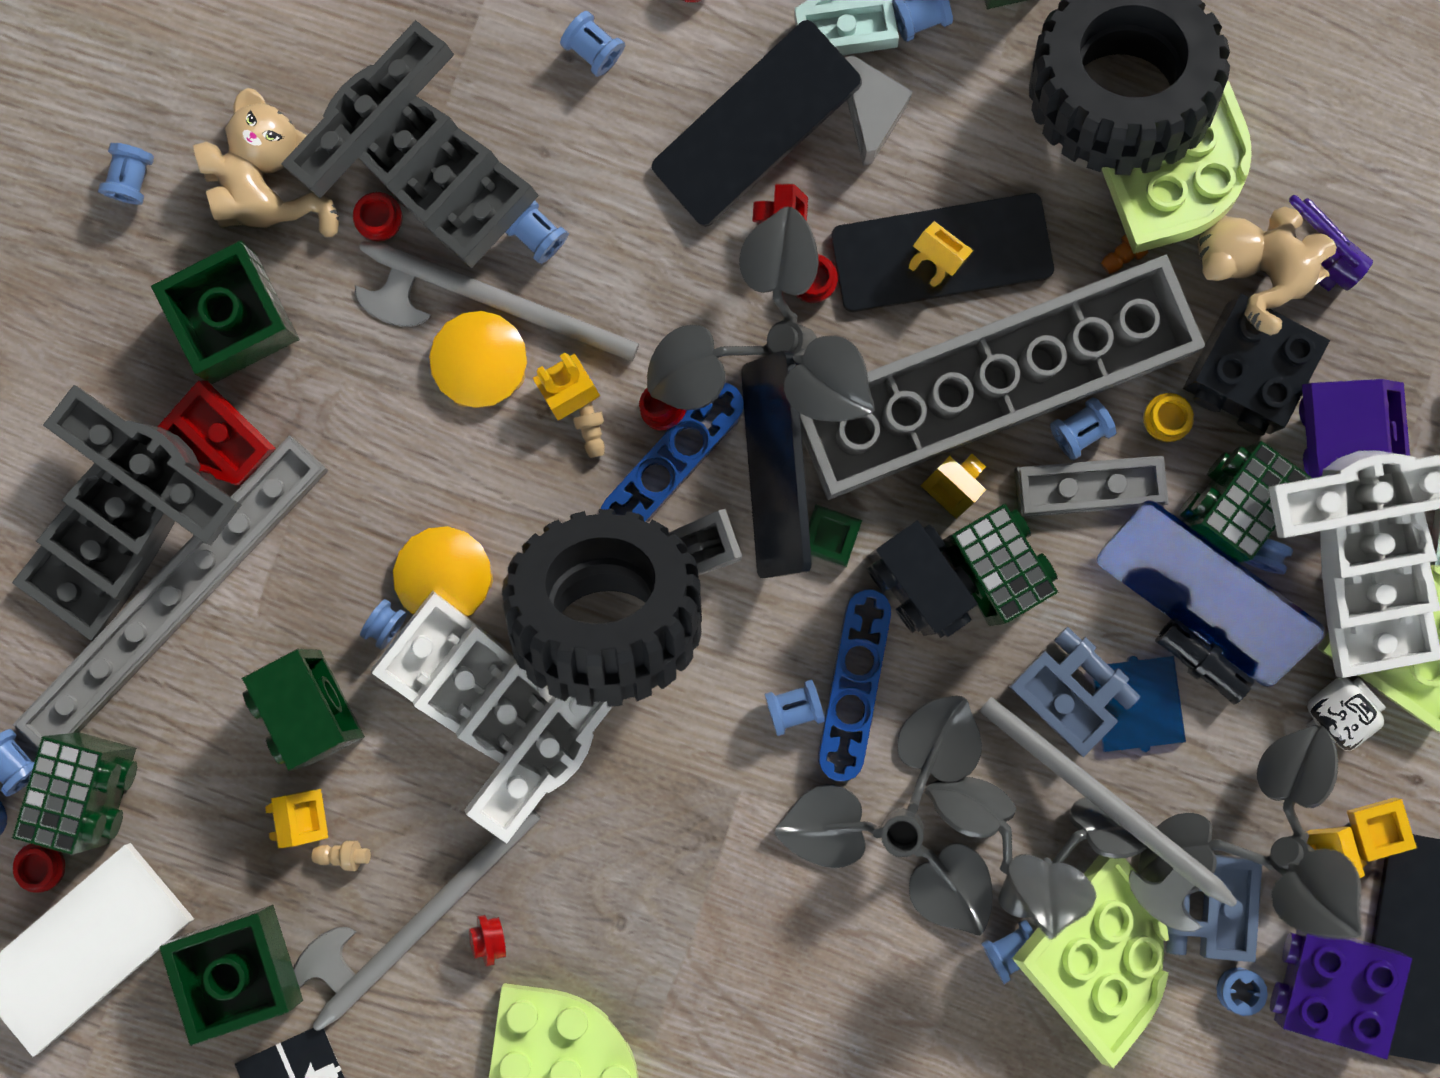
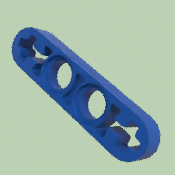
M724 383L718 398L722 399L726 395L733 398L730 403L733 414L728 417L726 414L721 413L712 421L711 426L719 430L714 436L710 435L703 423L692 418L696 412H699L702 418L705 419L713 409L712 403L698 410H687L682 420L661 437L606 498L601 509H611L616 503L621 507H625L634 498L633 494L626 492L631 484H634L641 496L654 502L648 509H645L640 501L632 510L633 513L642 515L644 522H648L737 424L742 416L744 405L742 394L739 390L729 383ZM688 428L698 431L703 438L701 450L691 456L678 452L674 444L677 434ZM661 465L670 473V483L663 491L651 492L642 484V474L649 466Z
M863 590L854 594L848 600L845 608L818 751V763L821 770L835 781H848L855 778L861 772L865 760L891 620V606L888 599L882 593L875 590ZM867 598L874 599V608L881 610L882 614L880 619L871 620L868 634L878 633L877 644L867 639L848 638L850 628L857 632L861 631L863 620L862 616L855 614V606L864 605ZM855 646L867 648L873 657L871 669L863 675L851 673L845 665L847 652ZM846 695L857 696L864 705L862 718L853 724L843 723L836 714L838 701ZM832 726L846 732H861L859 742L851 738L848 739L847 753L854 756L853 765H845L842 772H835L834 763L827 760L828 752H837L841 738L840 736L830 737Z

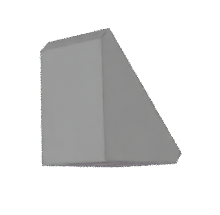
M853 55L845 58L860 74L862 85L847 100L862 165L865 166L874 162L907 109L913 91Z
M726 509L718 510L669 532V536L675 534L686 544L688 553L694 557L697 564L698 576L739 562L742 559V554Z

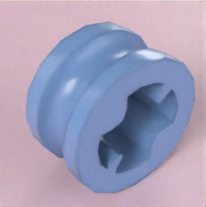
M1267 539L1255 557L1244 562L1268 572L1285 574L1287 567L1284 565V559L1292 556L1293 549L1278 541Z
M384 599L365 622L360 636L364 639L374 638L376 640V647L382 650L394 638L402 626L407 613L401 609L397 612L391 609V602Z
M1241 967L1225 971L1219 978L1216 986L1217 997L1220 1003L1227 1010L1242 1016L1258 1013L1266 1004L1268 997L1267 986L1264 980L1257 973ZM1236 980L1245 984L1251 982L1253 985V990L1247 991L1252 994V998L1247 1003L1239 999L1232 1000L1231 993H1236V990L1231 988Z

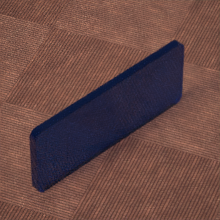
M1154 501L1143 502L1100 550L1097 556V563L1100 567L1171 619L1177 617L1193 633L1208 644L1215 643L1222 649L1221 654L1262 686H1274L1324 637L1325 628L1319 621Z

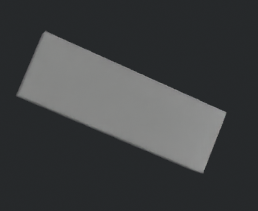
M1164 455L1017 467L1014 469L1018 511L1023 517L1155 507L1169 504Z

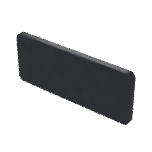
M804 20L653 160L652 170L700 225L710 226L861 87L862 78L812 21Z
M1036 193L838 225L831 234L843 306L849 312H859L1041 281L1050 278L1054 273V262L1042 199ZM934 221L973 250L953 276L948 273L945 279L935 287L929 284L937 272L936 265L932 261L924 260L916 270L912 271L909 269L911 259L919 252L913 245L923 231Z
M779 351L746 363L741 370L756 567L760 578H774L806 573L810 571L812 566L800 413L791 406L784 392L785 378L796 367L792 351Z
M1413 834L1416 849L1387 856L1384 859L1372 944L1400 951L1412 958L1389 1055L1440 1064V839Z

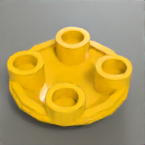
M485 311L462 313L446 322L434 337L429 355L431 375L441 392L456 404L473 408L494 406L510 397L524 383L527 366L525 343L517 329L500 315Z
M448 526L428 528L412 536L399 551L393 568L394 590L403 607L413 615L429 594L434 591L468 617L484 602L488 590L493 583L490 561L482 545L467 532Z

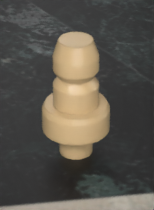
M590 402L579 409L580 416L574 417L573 420L575 428L577 430L581 429L582 437L586 441L584 445L589 458L604 455L605 445L601 439L602 432L600 424L604 423L602 411L594 413L593 404Z
M347 840L342 845H334L333 847L321 845L312 850V861L319 865H329L331 863L334 866H340L344 871H357L360 864H368L371 858L370 849L361 848L359 841Z

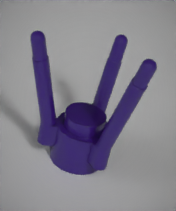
M1292 195L1289 198L1290 204L1317 232L1330 237L1337 247L1336 253L1321 263L1330 276L1325 277L1318 284L1327 291H1330L1336 284L1345 291L1350 290L1368 272L1373 259L1348 240L1312 200L1306 198L1302 201L1297 195Z

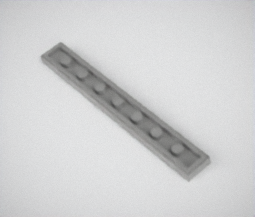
M289 435L231 496L241 504V507L213 544H205L193 535L15 721L13 726L37 749H39L42 736L80 732L329 470L294 437Z

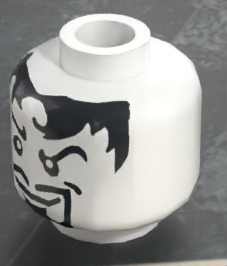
M1338 677L1308 701V711L1314 719L1307 724V727L1313 725L1323 726L1331 734L1334 742L1346 751L1356 749L1384 725L1381 711L1386 706L1359 677L1354 681L1347 677Z

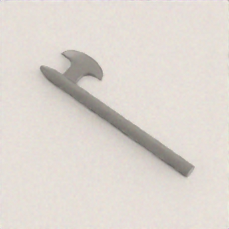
M360 243L361 251L377 262L391 267L386 284L381 289L370 291L355 285V296L360 306L370 315L385 323L400 327H415L425 323L430 318L431 314L415 309L410 301V291L417 277L633 362L638 351L639 343L399 249L386 244Z
M991 697L980 710L981 714L1174 868L1160 882H1150L1133 870L1130 872L1129 883L1131 891L1139 904L1152 917L1168 927L1183 932H1195L1202 928L1189 915L1184 906L1185 897L1194 886L1198 887L1206 895L1228 906L1233 907L1236 905V898L1220 878L997 700Z
M534 809L507 844L497 836L486 844L356 974L345 963L342 951L344 945L357 931L349 927H336L322 933L313 940L299 956L294 967L299 988L309 979L317 977L323 979L336 993L323 1007L313 1024V1028L319 1031L338 1020L541 819Z

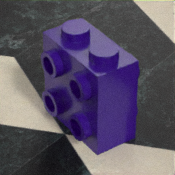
M1296 930V934L1290 932L1286 938L1282 955L1283 962L1288 963L1284 982H1276L1270 1000V1011L1275 1013L1274 1021L1285 1030L1388 1059L1412 958L1400 951L1355 938L1332 939L1313 936Z

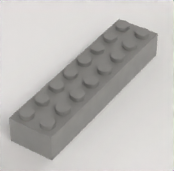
M1166 254L867 372L869 389L875 406L873 413L854 420L839 422L815 420L800 414L801 436L826 498L830 500L1186 359L1206 346Z

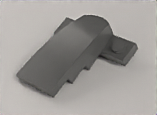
M415 20L374 65H369L359 71L340 87L329 102L323 114L324 118L281 164L317 197L321 198L346 170L360 158L412 215L453 253L473 268L539 195L530 184L499 162L491 150L459 129L449 116L416 96L454 56V53L444 41Z
M73 385L43 426L86 456L94 464L62 499L67 505L36 540L41 545L40 548L17 575L12 584L90 641H93L117 616L154 560L175 522L205 544L212 545L241 507V504L198 474L201 466L193 450L179 436L160 427L130 420L125 421L83 389Z

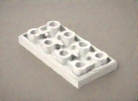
M131 843L121 847L0 952V1018L32 1057L41 1053L160 950V945L170 941L194 920L192 915Z

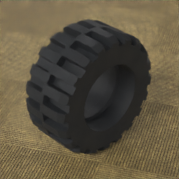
M1061 0L1058 9L1051 11L1043 23L1042 33L1038 35L1029 83V98L1033 101L1031 111L1035 122L1039 125L1044 124L1042 132L1044 137L1053 146L1060 143L1063 146L1061 154L1071 161L1076 162L1078 158L1088 162V169L1101 172L1102 167L1114 168L1115 175H1131L1134 168H1141L1142 173H1149L1160 170L1163 160L1167 164H1174L1184 158L1187 150L1196 148L1204 138L1207 128L1211 126L1229 77L1230 64L1227 59L1230 49L1227 38L1224 35H1220L1222 26L1217 17L1212 12L1204 13L1206 4L1201 0ZM1115 54L1132 55L1156 66L1167 78L1170 87L1160 93L1146 97L1121 96L1099 86L1089 76L1084 67L1104 56Z
M599 509V514L587 516L585 511L571 514V520L560 523L557 519L543 528L544 534L538 536L536 533L532 535L522 545L523 553L517 552L513 556L507 567L508 575L503 579L502 586L503 609L510 645H512L513 656L519 668L526 671L527 678L539 688L543 689L547 686L549 695L567 701L568 697L576 698L577 705L594 707V702H607V707L622 706L624 699L635 697L637 702L652 696V688L659 686L661 689H664L676 680V669L682 672L688 667L694 658L693 650L699 646L702 634L701 589L698 567L694 557L688 553L686 544L675 534L669 536L668 528L653 519L650 523L644 522L642 515L629 511L626 512L625 516L615 515L613 509ZM597 592H622L635 596L645 602L639 610L630 616L609 623H584L562 614L576 600Z

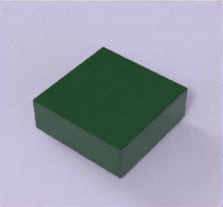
M815 504L809 521L811 556L846 568L862 520Z

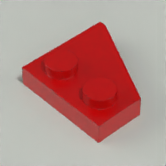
M198 380L157 426L179 436L193 450L201 466L199 472L211 474L216 479L235 485L243 484L276 450L206 380Z

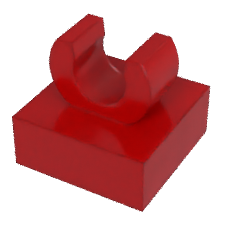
M775 184L774 201H755L753 203L752 221L754 223H762L784 207L796 209L807 221L808 196L795 184Z

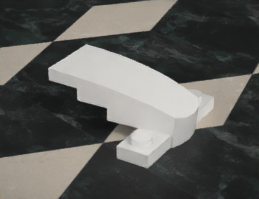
M1357 451L1335 460L1323 469L1322 477L1269 486L1278 538L1320 531L1324 600L1335 676L1346 678L1440 660V644L1433 612L1440 611V605L1430 562L1437 561L1424 513V511L1440 509V454L1415 459L1413 456L1383 451Z
M434 591L429 594L371 668L373 675L412 701L416 708L456 733L457 738L500 763L465 808V813L506 844L546 792L550 793L564 784L579 769L589 752L594 737L593 731L612 708L607 707V702H594V707L577 705L576 698L568 697L567 701H562L549 695L547 686L543 689L535 686L527 678L526 671L519 668L514 656Z

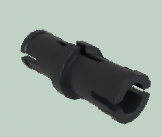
M1177 617L1170 620L1160 631V635L1156 638L1155 642L1181 660L1188 667V673L1195 679L1201 677L1232 704L1239 703L1252 689L1250 687L1254 685V679L1230 663L1221 654L1222 649L1213 642L1208 644L1202 638H1199Z

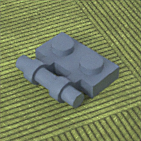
M1067 626L1054 639L1067 653L1065 658L1058 664L1046 651H1043L1011 683L1009 688L1081 757H1085L1119 722L1104 708L1110 700L1114 698L1128 710L1141 696L1127 683L1129 678L1119 668L1113 670L1094 652L1096 646L1089 639L1084 637L1081 640ZM1080 666L1100 684L1092 695L1071 676Z
M1215 855L1217 865L1214 874L1222 880L1236 898L1237 903L1231 907L1204 893L1202 919H1195L1202 928L1195 932H1183L1167 926L1169 941L1166 944V953L1186 955L1188 936L1201 937L1200 955L1204 958L1256 963L1262 865L1241 857ZM1191 894L1186 895L1184 900V906L1188 913L1190 910Z

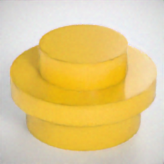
M1164 393L1156 396L1147 404L1143 414V421L1147 432L1156 440L1175 442L1190 432L1194 423V413L1190 403L1185 398L1175 393Z

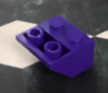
M1372 379L1302 384L1303 398L1299 403V415L1306 429L1307 448L1304 450L1303 464L1309 476L1312 478L1322 477L1323 469L1335 460L1357 451H1383L1410 456L1403 382Z

